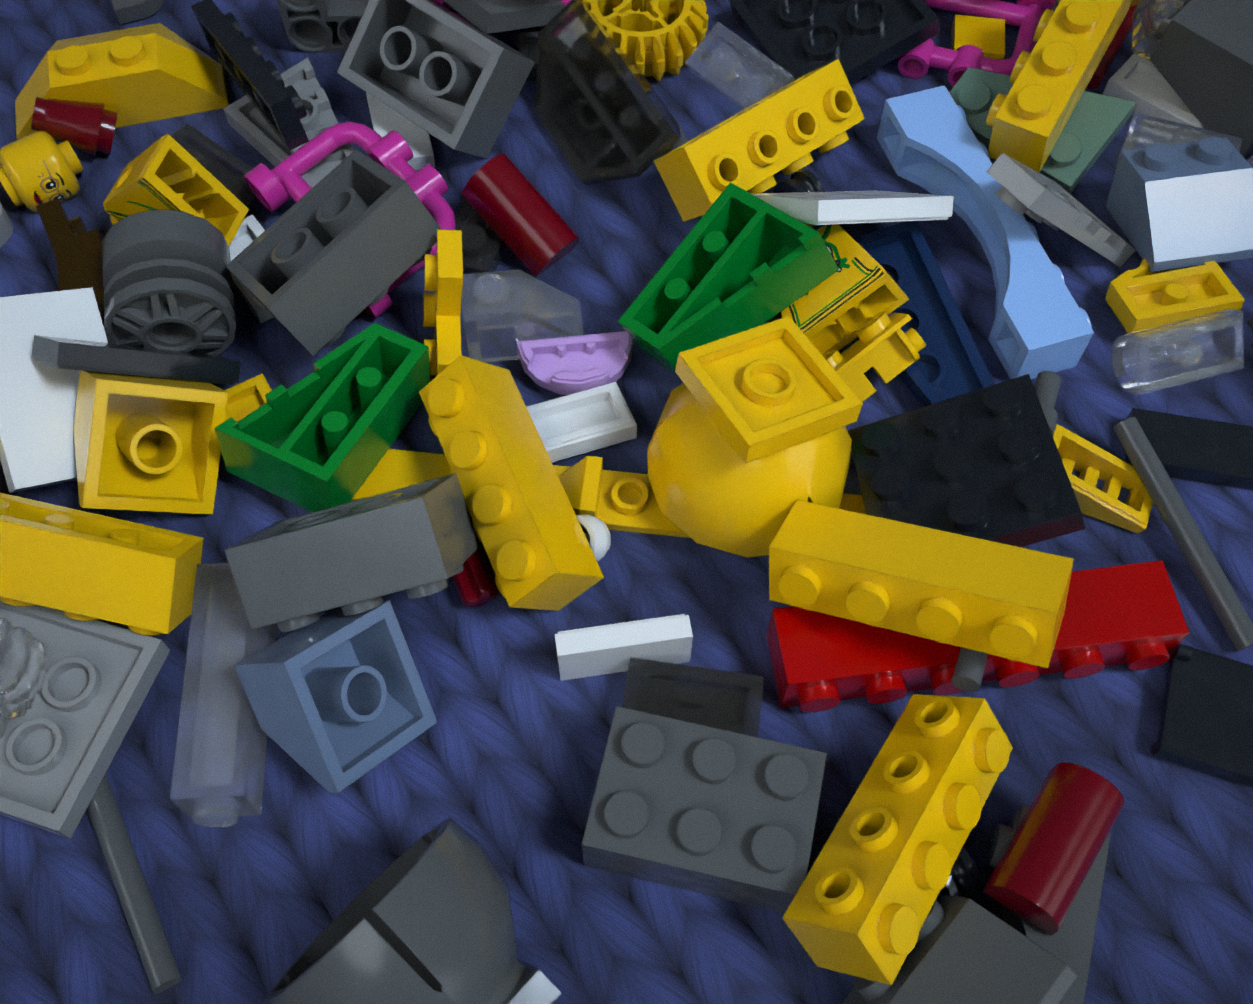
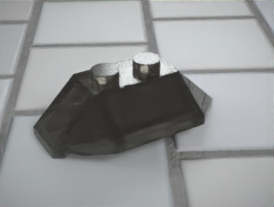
M571 0L538 33L537 49L541 53L536 71L535 113L582 183L589 185L638 177L654 163V160L661 157L681 139L680 125L632 59L619 47L614 38L581 0Z

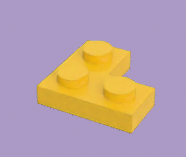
M437 230L436 254H425L424 291H434L423 292V327H434V339H424V345L429 347L430 375H435V377L462 355L460 320L463 289L462 230Z

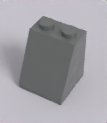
M1186 0L1182 9L1174 6L1159 25L1155 36L1160 38L1161 41L1151 62L1211 137H1226L1240 154L1245 157L1253 148V0Z

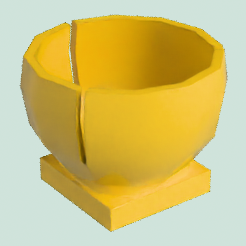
M789 316L678 353L675 372L683 383L671 390L647 448L648 478L660 511L697 544L749 558L769 555V546L796 500L834 508L840 507L849 469L852 443L846 425L857 422L863 403Z

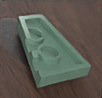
M968 68L949 93L956 105L963 108L967 123L979 143H983L989 148L993 128L986 125L989 110L996 96L999 93L1007 95L1013 84L1010 83L1009 75ZM1084 91L1040 173L1057 182L1071 194L1134 113L1137 101Z

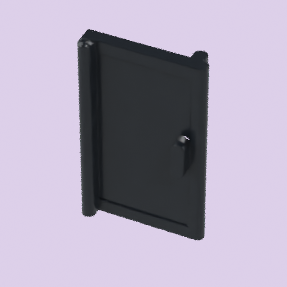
M1179 643L1170 653L1158 741L1151 746V755L1253 787V665Z

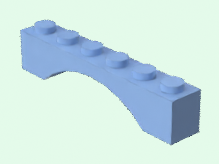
M945 85L886 99L877 140L897 176L921 186L933 195L954 196L953 211L966 222L981 243L990 263L996 289L995 318L988 340L1009 378L1013 379L1029 374L1030 378L1034 379L1042 371L1059 372L1076 367L1094 334L1089 316L1084 309L1078 307L1065 285L1060 268L1056 264H1052L1039 242L1034 225L1027 222L1023 215L1015 212L995 194L1002 185L987 173L988 169L993 165L990 161L988 150L983 143H979L968 125L963 108L956 105Z

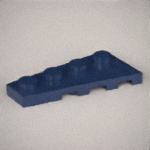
M905 221L854 237L853 239L887 271L909 298L907 302L888 316L894 312L909 314L912 319L901 327L902 331L905 333L912 327L926 344V347L918 352L920 359L898 374L923 406H928L994 385L992 377L918 222Z

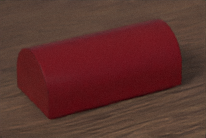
M504 153L493 157L470 178L461 193L535 277L570 253L580 240V237Z
M1066 762L1056 764L1047 774L985 885L983 892L1048 935L1052 936L1057 933L1124 805V798L1120 791L1110 781L1088 768Z

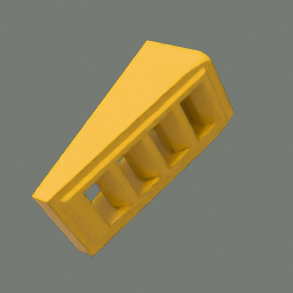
M1057 424L1053 439L1082 514L1137 534L1144 531L1147 527L1154 502L1134 467ZM1073 469L1080 472L1079 478L1072 474ZM1098 479L1105 481L1102 491L1096 488ZM1121 487L1130 490L1126 504L1118 500Z

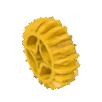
M577 0L578 3L575 4L573 29L575 30V41L578 44L579 51L583 52L586 56L587 64L599 65L601 74L615 71L619 81L623 80L626 76H635L640 84L643 77L653 76L660 82L664 72L679 75L681 66L693 65L695 56L698 53H702L709 15L706 14L707 6L704 0Z

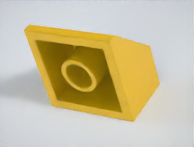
M80 370L73 427L79 505L82 508L213 515L221 456L215 427L225 421L229 393L209 382Z

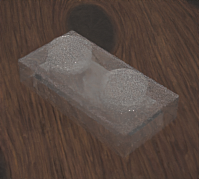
M720 22L715 24L685 62L691 72L742 110L795 80L791 73Z

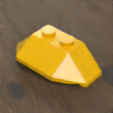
M161 23L57 40L47 51L15 100L16 137L20 139L36 132V130L31 129L36 97L47 100L49 98L104 103V109L118 112L115 128L223 109L229 105L224 70L219 62Z

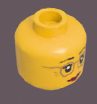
M36 131L0 148V182L16 207L25 204L29 210L38 213L37 205L57 198L60 203H63L78 195L80 185L75 175L84 171V168L68 140L57 144L47 132Z

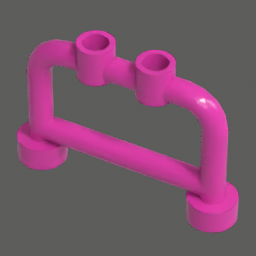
M924 0L932 8L968 16L1005 19V24L1020 27L1013 54L1009 59H992L985 57L983 51L976 46L964 45L957 50L935 46L930 38L897 57L896 59H899L898 69L902 75L912 79L925 76L929 67L949 71L948 81L953 87L968 68L1011 76L1021 52L1025 50L1031 53L1037 42L1033 41V37L1046 9L1052 10L1057 1L1017 0L1016 4L1000 0Z
M354 122L338 123L323 130L270 170L266 165L260 163L243 176L244 181L255 197L272 213L290 199L289 196L295 202H298L312 189L301 177L303 174L343 145L354 144L361 147L368 154L369 158L406 181L442 230H455L456 228L454 212L442 197L448 192L445 180L430 164H426L419 171H416L408 163L414 157L411 148L395 130H392L382 138L376 131L364 124ZM437 243L432 247L430 254H436ZM424 260L417 265L411 266L389 286L388 292L380 301L367 306L364 310L373 319H376L389 309L393 302L388 294L422 268Z

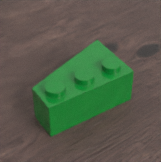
M730 182L617 322L646 354L676 374L678 353L763 325L833 275L839 268L818 231Z
M377 323L372 324L314 362L315 371L290 388L286 389L281 384L265 395L267 403L240 421L236 422L231 417L215 427L227 472L311 512L350 502L423 403L419 391L430 382L428 346Z

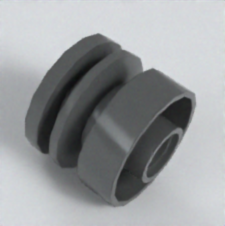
M152 210L132 214L112 225L102 240L104 330L109 343L216 356L222 354L234 341L236 331V315L233 309L234 294L231 290L232 273L225 267L231 262L230 248L222 232L203 218L183 211Z

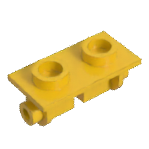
M885 311L880 312L857 329L855 334L859 340L840 354L837 349H833L823 355L862 402L876 392V389L864 375L871 367L883 383L887 384L920 359L918 352L926 347L924 340L912 327L905 333L901 329L902 326L912 319L909 314L894 312L888 316Z

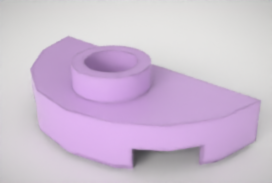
M626 331L517 341L518 355L524 372L538 386L560 395H570L617 381L625 372L632 357L633 338Z

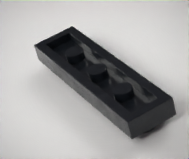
M203 0L192 5V10L211 51L290 151L308 142L309 140L301 123V119L307 117V112L301 98L292 85L285 87L283 79L271 60L265 62L256 42L250 35L244 36L235 16L231 12L224 15L212 0Z

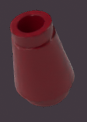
M36 97L31 129L45 131L61 142L68 140L71 146L93 156L96 155V151L110 155L118 112L104 109V103L49 98L47 100Z

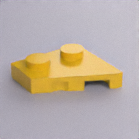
M1145 258L1141 261L1138 268L1127 270L1112 280L1105 300L1130 337L1238 317L1245 301L1216 261L1204 262L1203 265L1151 272L1149 269L1150 265Z

